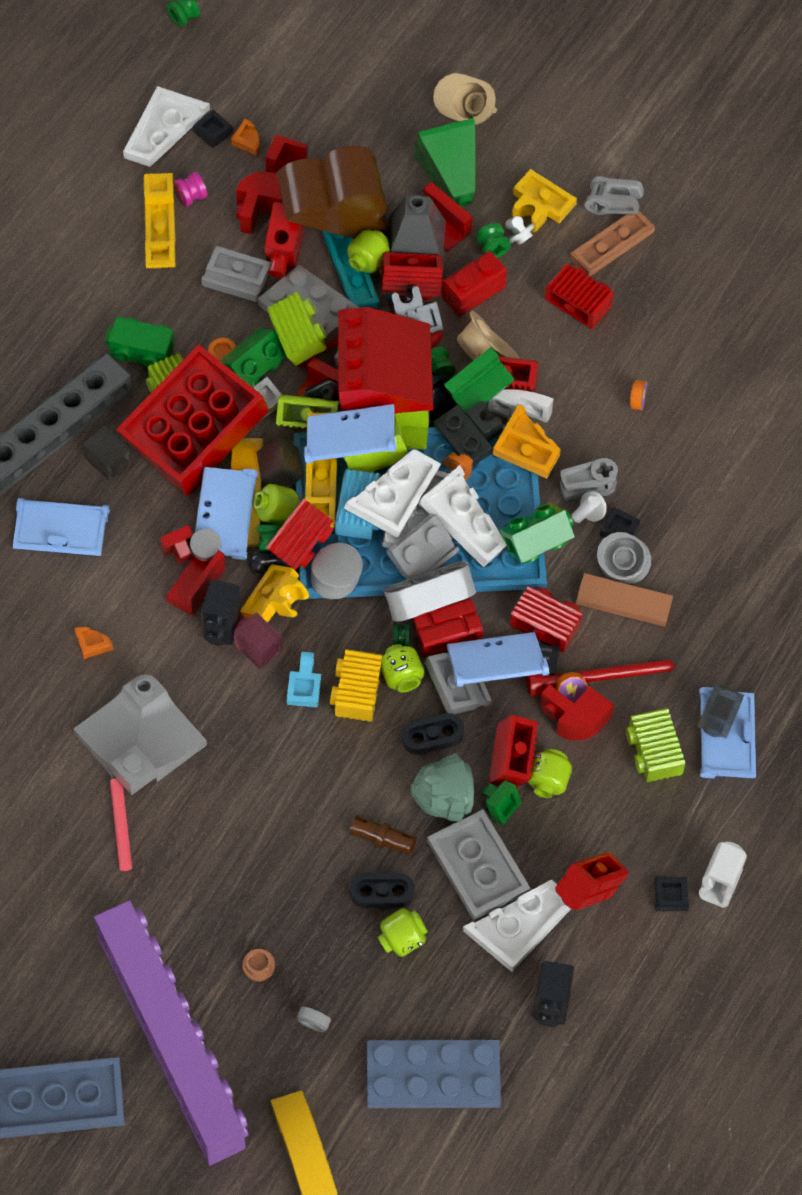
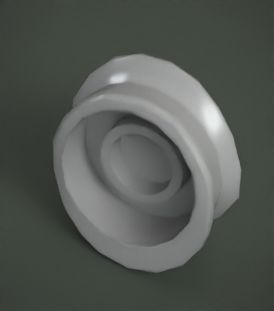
M616 532L605 537L598 546V563L601 571L607 578L625 584H635L648 574L651 567V555L648 547L637 537L625 532Z
M332 543L323 547L315 555L311 566V583L314 590L320 596L328 599H340L354 590L359 582L363 567L361 556L356 548L347 543Z

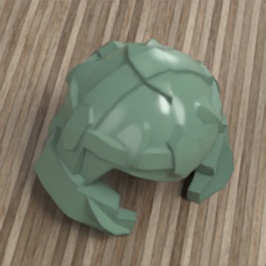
M456 753L442 758L439 762L429 763L419 770L413 784H411V797L414 798L420 809L428 815L447 818V820L455 822L462 821L464 815L471 813L473 807L474 785L471 767Z

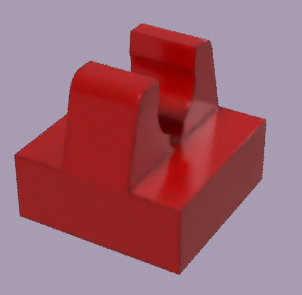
M189 525L160 539L159 546L164 556L173 552L179 564L191 559L192 553L188 545L193 533Z

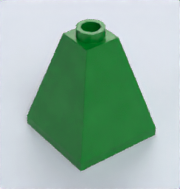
M474 118L418 132L413 149L414 158L434 184L459 206L464 207L471 204L475 194Z

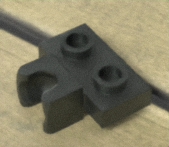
M480 402L469 410L467 415L459 405H456L433 421L436 429L458 456L466 454L473 459L472 468L493 454V447L489 444V441L503 431V425L499 418H493L487 422L484 421L489 417L486 402Z

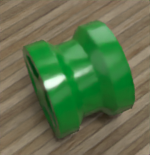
M176 0L166 4V11L170 19L179 28L185 26L190 18L196 19L200 16V9L195 0Z
M491 223L477 232L476 240L479 245L483 246V254L490 251L496 258H499L510 250L511 243L507 237L503 236L504 229L501 224Z
M442 346L431 348L432 376H453L456 369L454 364L448 360V350Z
M283 524L257 525V532L261 534V541L258 543L259 550H269L266 548L267 544Z

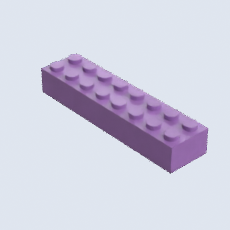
M129 900L94 916L98 940L208 1165L211 1166L246 1149L245 1137L248 1136V1132L245 1127L247 1122L240 1107L233 1108L234 1104L231 1099L233 1094L225 1078L219 1080L220 1077L216 1069L218 1068V1063L211 1049L205 1051L202 1041L204 1036L196 1020L191 1022L188 1013L190 1008L182 992L177 994L174 985L176 982L174 974L168 964H163L160 956L162 954L160 946L154 936H149L146 928L148 923L140 908L135 910Z

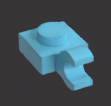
M301 652L299 672L290 671L287 705L318 708L321 674L313 673L314 653Z

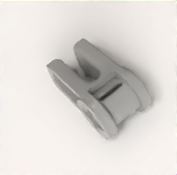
M602 176L595 177L590 184L592 191L590 196L586 198L585 208L596 215L638 214L639 203L637 199L643 197V186L640 181L612 179Z
M600 458L561 470L560 491L565 501L581 499L585 493L595 491L601 496L612 494L617 486L618 467L616 463L608 458Z

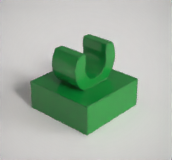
M507 780L499 788L489 783L481 792L483 796L488 798L485 804L493 821L502 826L522 804L516 786Z

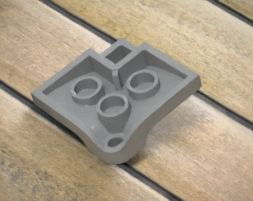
M151 675L135 677L122 687L120 694L73 728L77 738L112 778H117L131 796L153 779L158 782L207 746L206 739L172 702L167 690ZM143 686L150 687L146 692L139 690Z

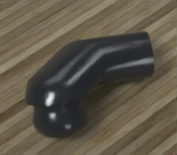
M327 378L306 389L305 396L337 401L339 399V384Z
M270 550L256 551L250 557L252 560L249 563V568L257 573H262L265 570V566L271 564L291 567Z

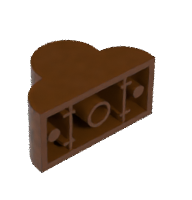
M362 146L341 147L329 152L321 160L313 158L296 160L283 166L277 172L287 221L355 239L363 230H378L386 237L388 236L389 232L385 218L387 204L376 156L372 150Z

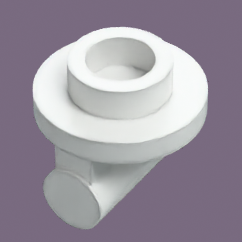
M519 216L506 221V228L514 234L509 238L510 243L516 241L520 245L533 236L530 232L534 228L532 223L525 227L523 219Z
M595 491L585 493L581 497L580 506L572 514L573 520L577 523H581L585 518L592 522L601 520L606 514L604 498Z

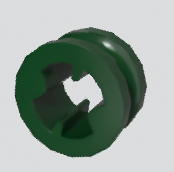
M393 623V645L409 646V623H405L403 626Z

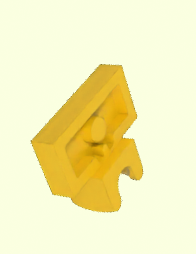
M530 169L513 188V195L520 199L513 206L512 218L516 216L521 218L530 216L534 226L531 232H537L546 222L547 217L560 224L576 206L577 198Z
M271 564L240 612L245 619L268 623L275 614V611L281 616L293 618L297 616V612L295 609H291V605L296 600L308 599L309 593L298 580L299 575L295 569Z

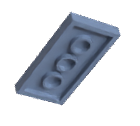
M367 1040L368 1108H500L499 1040Z
M119 1057L0 1070V1138L125 1125Z

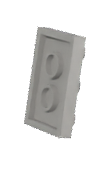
M301 265L295 267L257 298L259 307L267 313L268 306L282 301L283 298L293 295L294 292H298L304 299L309 298L317 314L313 315L315 322H320L326 332L327 338L323 339L325 345L338 335V310L359 308Z
M484 810L427 837L428 845L473 921L517 900L518 897L530 891V886Z

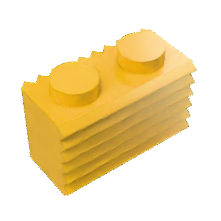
M346 649L344 659L338 658L335 677H340L339 687H332L330 705H335V716L360 719L362 721L367 720L368 722L373 720L381 676L382 654Z

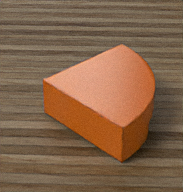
M245 118L231 138V145L257 156L260 148L259 134L254 124Z
M453 452L443 460L442 464L451 472L460 465L465 473L463 476L465 481L471 477L473 459L466 454L458 456Z
M90 627L74 628L84 659L114 650L113 644L107 635L92 630Z

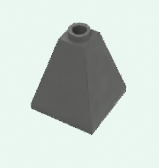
M406 195L388 217L387 226L389 233L387 239L390 243V252L422 253L424 255L426 253L429 255L440 254L444 264L446 221L429 196Z

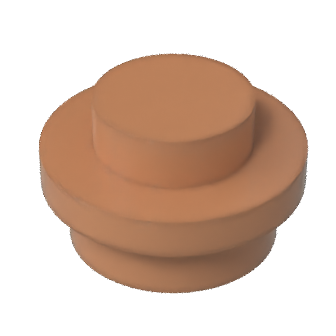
M252 950L243 959V972L253 981H264L273 974L275 960L266 950Z

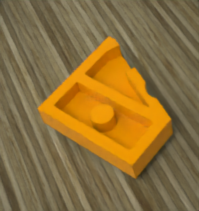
M518 404L495 444L492 455L547 479L560 456L561 449L552 439L545 435V431L538 423H533L526 415V409Z

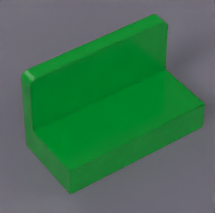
M490 347L445 383L444 386L447 393L467 415V412L480 402L488 403L514 381V378L500 362L498 354Z

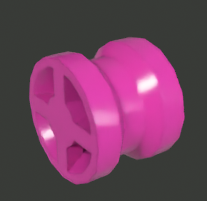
M195 171L190 173L188 178L184 180L179 178L174 181L177 196L185 207L192 205L196 199L203 200L208 197L206 187L200 175Z

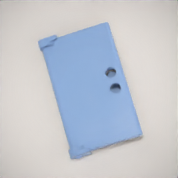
M394 404L308 416L307 446L304 452L305 462L308 464L317 460L382 451H396Z
M204 467L195 532L200 529L215 531L221 539V552L224 553V556H232V559L246 560L256 479L258 478V471L252 469L238 471Z
M18 498L16 502L17 520L13 540L14 549L101 556L105 524L108 522L110 513L109 505L91 506Z
M535 632L447 644V650L454 670L456 687H463V684L542 674V676L549 675L548 663L546 658H543Z
M701 687L699 689L701 699L702 765L700 776L703 778H715V776L756 778L754 693L716 691L713 687Z

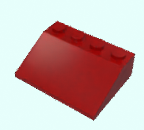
M369 307L338 310V384L342 411L394 404V414L434 410L430 323Z
M198 344L124 420L116 431L166 480L188 497L202 482L204 467L215 468L269 412L263 395Z

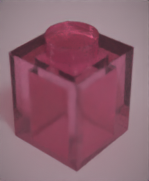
M257 612L249 619H242L235 627V646L259 669L283 650L282 636Z

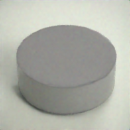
M211 529L198 530L193 534L190 541L193 555L202 561L212 560L218 550L221 551L222 548L219 535Z
M301 1007L296 1017L297 1021L302 1025L319 1032L327 1031L331 1019L325 1014L308 1007Z

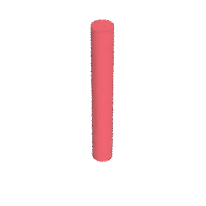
M117 778L110 780L119 869L121 871H129L132 869L124 789Z

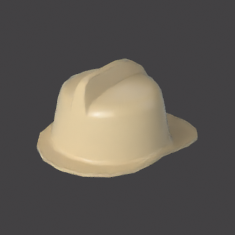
M453 73L441 79L434 90L433 99L435 107L448 118L457 121L474 118L476 125L484 122L492 113L497 111L495 107V92L491 85L483 80L464 74Z
M470 312L472 321L458 335L457 342L471 359L475 360L478 354L484 353L490 347L493 348L498 356L520 359L518 354L493 332L476 312Z

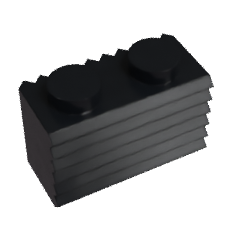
M211 580L207 587L208 591L206 592V597H204V603H202L203 608H201L203 637L213 645H232L241 617L240 587L231 583Z
M549 961L541 963L533 1018L539 1021L541 1025L556 1027L558 1024H565L574 966Z

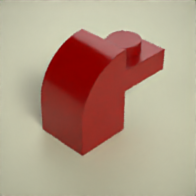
M256 172L248 175L238 184L236 188L238 206L236 219L240 220V232L252 234L259 211L271 213L273 202L283 203L277 173Z
M549 684L542 692L540 707L544 714L552 720H558L556 734L562 738L574 741L585 740L596 735L611 720L614 704L590 686L573 703Z

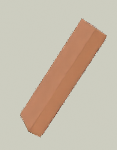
M638 211V214H626L572 251L570 259L590 277L654 233L655 226L640 211Z
M584 573L576 604L665 627L673 596Z

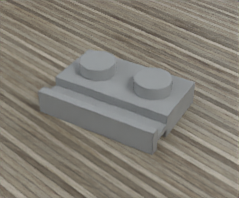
M216 246L206 267L205 275L202 276L201 284L207 288L257 302L258 295L262 291L269 275L270 262Z
M430 514L386 552L401 575L405 576L406 579H410L438 569L455 555L459 548L453 544L451 536L437 515Z
M448 652L429 656L425 661V665L447 713L458 714L475 710L479 706H489L492 700L484 682L463 684V687H456L454 670Z

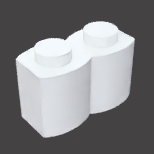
M720 842L717 844L702 879V885L699 890L701 899L722 908L728 906L747 858L746 853L739 845L733 842Z

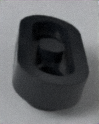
M451 713L412 721L402 731V744L409 753L416 755L452 747L462 740L464 725L458 716ZM444 730H451L453 734L446 736L442 732ZM420 737L423 741L421 743H414L412 739Z
M362 873L352 880L350 884V897L357 906L362 908H399L408 905L412 901L415 887L413 880L404 873ZM368 889L372 894L370 896H363L360 892ZM395 889H401L404 894L396 896L392 892Z

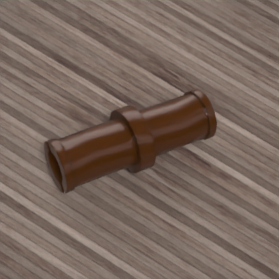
M356 815L350 828V835L375 842L376 847L383 848L386 846L408 856L413 852L417 836L392 829L391 824L384 822L381 825L364 819L359 815Z

